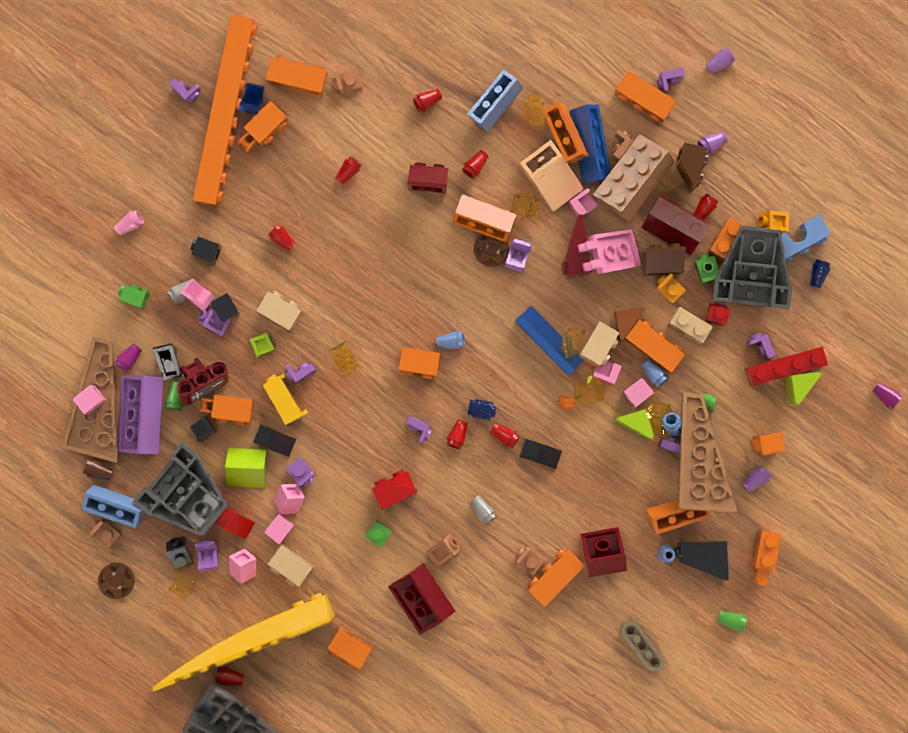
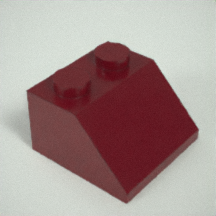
M420 162L410 165L407 184L409 191L447 193L448 168H445V165L434 164L433 167H429L425 163Z
M618 527L581 534L589 578L627 571L626 554Z

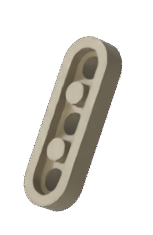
M634 621L623 623L621 635L644 666L651 672L660 671L664 666V659L640 626ZM629 627L634 629L631 634L627 633V628ZM645 643V648L639 649L638 645ZM652 658L657 659V663L655 665L650 664V660Z

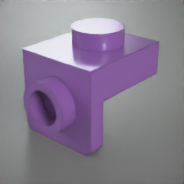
M513 239L505 267L523 273L531 244L523 240Z
M203 540L200 543H195L199 572L218 570V548L215 541Z

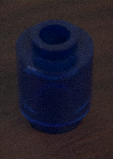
M481 399L470 400L468 415H472L473 418L490 421L491 417L495 418L497 407L491 401Z

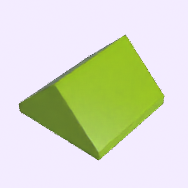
M814 372L784 377L788 405L798 406L822 374Z
M646 409L617 417L614 422L646 439H652L654 436Z
M228 448L225 464L226 485L228 487L265 488L267 450Z

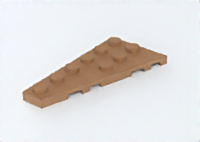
M93 337L77 395L89 385H95L106 401L89 415L83 414L74 402L62 448L119 463L113 342Z
M683 393L678 509L738 513L726 478L727 474L720 451L714 438V431L708 418L709 415L703 395Z

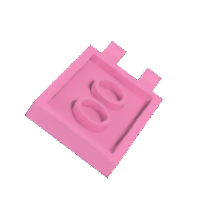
M632 229L592 235L588 237V242L578 245L579 253L592 250L594 260L583 263L584 271L597 269L598 274L642 266Z

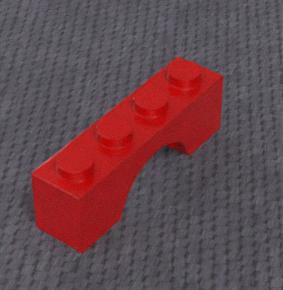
M823 347L747 367L745 372L751 387L827 366L828 363Z

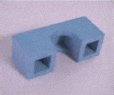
M820 214L799 226L803 232L801 242H793L787 233L781 235L786 263L794 259L792 255L798 252L802 255L811 250L809 246L814 243L819 246L827 241L826 237L831 235Z

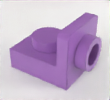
M684 68L661 72L659 78H657L658 89H662V92L666 94L669 90L667 82L670 84L681 82V79L685 76Z
M174 78L169 83L187 103L194 102L200 96L201 89L197 84L190 89L182 80L178 82Z
M209 307L204 312L201 311L198 317V324L223 336L231 321L229 318L222 322L216 311Z
M761 333L750 336L751 341L746 342L748 346L758 342V351L765 359L776 356L767 334L763 336Z
M304 363L297 368L298 372L296 373L289 364L285 366L288 370L285 372L291 382L294 380L296 383L301 382L317 371L311 363L309 365Z
M409 416L406 421L409 424L408 428L417 433L420 430L423 431L418 442L428 441L432 432L429 430L430 425Z
M666 437L665 440L660 439L658 447L680 454V442L677 444V440Z
M302 457L286 468L299 487L303 485L307 487L314 481L312 477L316 474Z

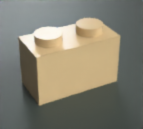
M268 291L256 311L287 330L292 331L303 313L299 310L301 306L293 301H290V303L284 301V296L276 291L273 294Z
M681 307L676 309L667 324L699 345L704 343L713 326Z
M599 321L579 357L597 368L601 364L605 366L610 358V355H608L610 348L615 349L620 340L617 338L619 332Z
M284 544L280 546L268 563L273 573L278 576L282 574L286 577L285 581L293 587L296 585L298 587L301 586L314 568L313 565Z

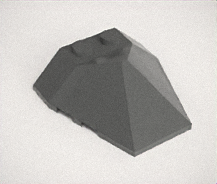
M740 226L715 279L712 301L790 309L792 287L780 230Z
M181 442L169 456L172 460L149 487H144L132 502L147 515L204 536L228 505L197 453Z
M211 683L196 702L182 732L276 733V730L229 691Z

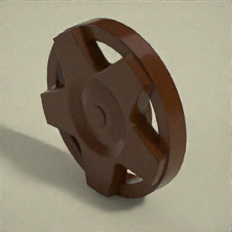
M481 234L474 244V255L478 262L487 267H496L504 263L509 254L508 241L499 242L498 239L489 236L487 240H481L487 236ZM477 248L482 251L480 256L477 254ZM506 250V254L504 258H502L501 252ZM489 259H492L495 263H486V262H487Z
M118 562L105 566L98 577L99 589L105 596L112 599H120L127 596L135 584L132 570L127 565ZM118 566L115 571L109 567ZM126 570L128 571L131 579L125 576ZM104 575L106 580L102 583V577ZM123 588H129L128 591L123 594Z

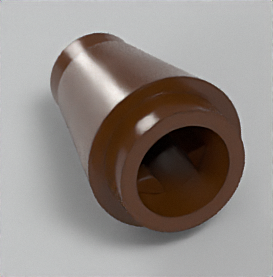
M88 459L83 470L87 477L110 480L113 469L95 459Z

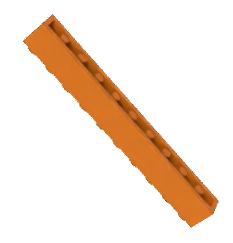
M232 14L230 16L193 201L198 204L218 207L219 203H222L224 192L221 191L222 185L226 184L227 181L225 170L226 166H229L231 162L229 151L235 142L233 131L238 127L239 118L237 117V112L241 110L243 102L240 99L241 92H244L246 88L245 73H249L250 69L248 58L249 55L253 54L254 44L252 39L253 36L256 37L258 29L253 18Z

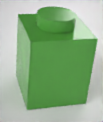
M376 520L365 537L381 548L392 533V530Z

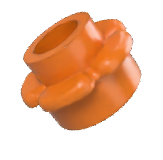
M561 395L557 404L563 410H571V407H575V399L570 396Z

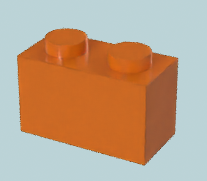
M729 217L707 253L724 262L740 226L744 225Z
M402 347L399 371H403L402 375L413 377L414 373L422 374L421 378L433 379V376L437 377L440 353Z
M782 432L752 436L751 448L753 452H756V455L786 451Z
M340 627L327 649L334 658L339 659L341 657L346 660L345 664L350 668L356 669L357 667L360 669L373 647Z

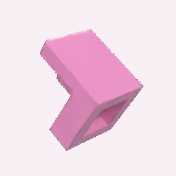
M588 188L568 203L577 217L580 214L585 216L597 207V203L589 194L590 190Z
M191 279L180 292L203 312L215 298L211 292L203 288L194 279Z
M609 362L605 366L601 364L599 368L595 367L592 377L613 385L622 366Z
M641 378L622 393L633 407H637L654 392L644 379Z
M89 385L74 397L73 401L83 414L89 415L103 404L106 399L95 385Z
M285 484L280 486L274 502L280 515L296 514L305 497L297 484Z
M278 514L265 530V533L278 544H281L295 524L285 516Z
M246 549L229 556L230 575L240 584L252 579L257 575L256 558Z

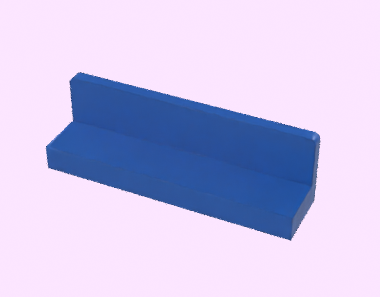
M583 105L570 110V116L589 155L579 161L582 183L589 184L595 181H604L611 171L599 105Z
M532 306L515 320L522 330L567 376L584 361Z

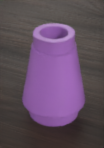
M728 48L721 49L706 66L712 74L732 65L735 58Z
M724 132L701 137L697 144L707 148L706 154H711L727 142V136Z
M761 465L753 470L743 485L751 492L769 482L772 476Z

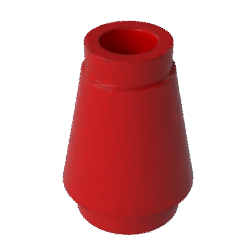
M438 89L416 94V97L413 98V103L418 112H425L441 100L442 95Z
M483 150L477 152L463 164V172L473 179L475 176H479L489 158L488 154Z
M351 156L348 159L345 158L335 179L344 185L360 171L359 168L362 165Z
M706 193L704 197L701 196L694 214L706 219L717 208L718 201Z
M279 224L268 234L271 241L288 252L296 245L286 229Z
M462 420L456 421L446 438L448 446L455 449H461L464 446L468 423Z
M497 423L490 431L503 445L513 448L520 438L517 431Z
M225 666L223 668L218 667L215 682L219 683V685L242 686L244 674Z

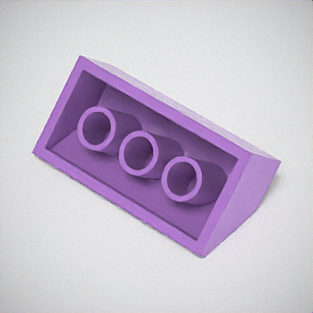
M122 376L118 452L159 454L163 377Z

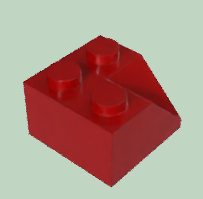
M402 469L392 474L394 478L388 481L386 478H383L374 483L375 487L371 489L381 509L418 492L408 471L404 472Z

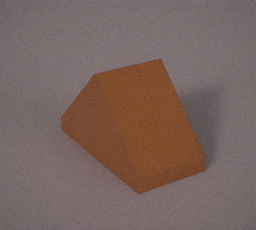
M641 307L614 312L616 330L619 332L617 337L620 341L626 337L646 309Z

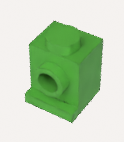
M704 254L698 257V261L694 262L700 284L716 279L719 269L715 256L709 257V254ZM706 264H709L711 266L710 271H707L705 269Z
M133 284L130 287L122 285L118 296H120V301L144 309L150 291L143 289L141 292L142 288Z

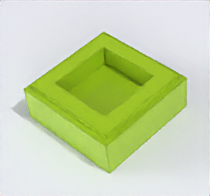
M268 332L250 339L256 357L275 350Z

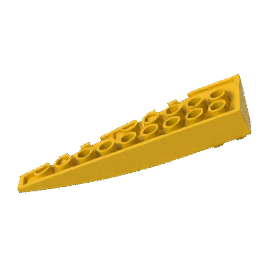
M320 592L310 596L311 600L304 603L303 600L293 603V608L260 621L226 638L168 675L152 688L153 692L174 684L180 679H187L199 671L202 673L215 665L220 666L245 656L251 651H258L269 643L273 645L285 639V637L288 639L330 622L335 614L327 594L321 595Z

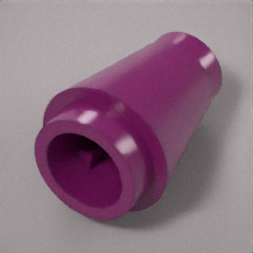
M133 343L116 357L117 360L114 363L124 372H127L129 369H132L142 350Z
M880 382L872 391L887 407L892 409L902 398L899 395L900 392Z

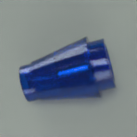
M818 259L815 260V263L812 264L811 286L821 288L831 270V263Z

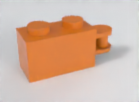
M270 101L243 127L246 133L239 139L237 144L242 145L246 153L251 151L257 144L261 147L264 144H270L274 139L273 136L278 131L281 132L287 127V122L289 121L287 116ZM250 136L254 139L251 143L247 140Z
M214 395V400L199 399L201 406L200 409L198 408V411L212 413L211 418H216L218 423L227 424L228 420H233L235 425L246 426L247 422L252 423L255 400ZM209 402H213L212 410H208Z
M758 529L751 567L755 569L754 582L764 586L768 582L769 572H775L781 534Z

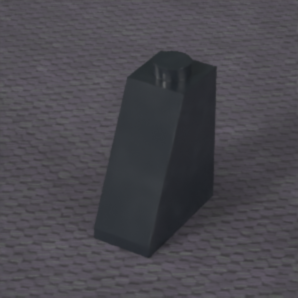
M727 541L678 542V547H675V557L679 559L680 563L725 581L729 580Z

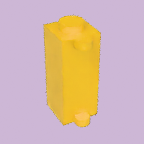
M286 373L277 377L272 375L265 380L266 383L263 387L285 425H289L308 412L307 410H300L283 379L287 377Z

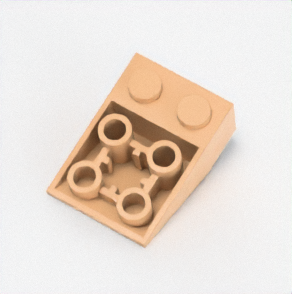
M551 140L520 162V169L553 212L584 190L568 163L565 162L562 154Z

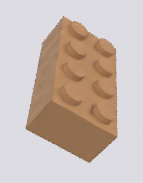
M639 134L593 195L602 206L629 222L675 161L668 150Z

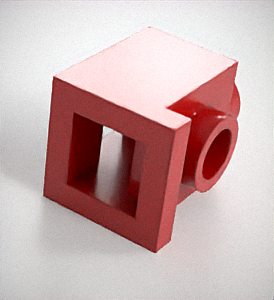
M709 303L705 322L720 326L727 325L730 309L724 304Z

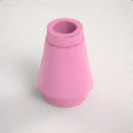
M130 211L114 228L121 236L140 228L144 220L138 211Z

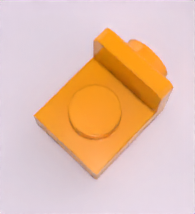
M779 211L759 213L758 228L789 232V213Z
M671 273L668 276L664 274L657 281L659 285L656 289L671 304L686 291L673 278Z

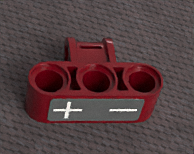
M195 358L194 362L189 365L181 366L180 370L185 380L181 381L176 387L178 399L181 404L190 405L224 386L229 380L226 364L215 362L205 368L202 362Z

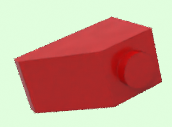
M227 507L214 524L246 539L255 521Z

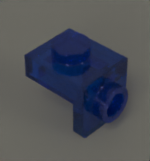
M246 83L245 93L239 104V110L249 114H258L263 104L265 87Z

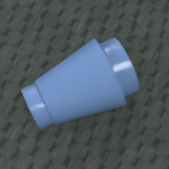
M455 331L436 337L437 348L461 349V347H465L463 332Z
M650 359L641 366L652 385H655L657 388L669 379L666 375L667 372Z
M668 413L662 421L663 427L671 437L676 438L680 436L681 417L675 413Z
M664 544L658 548L657 558L660 562L671 563L675 559L676 552L671 545ZM668 551L671 552L670 558L665 557Z

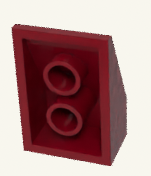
M582 214L578 215L575 221L564 262L561 264L562 273L567 276V279L589 276L593 272V270L584 271L583 263L591 261L589 251L579 253L578 249L579 244L587 242Z

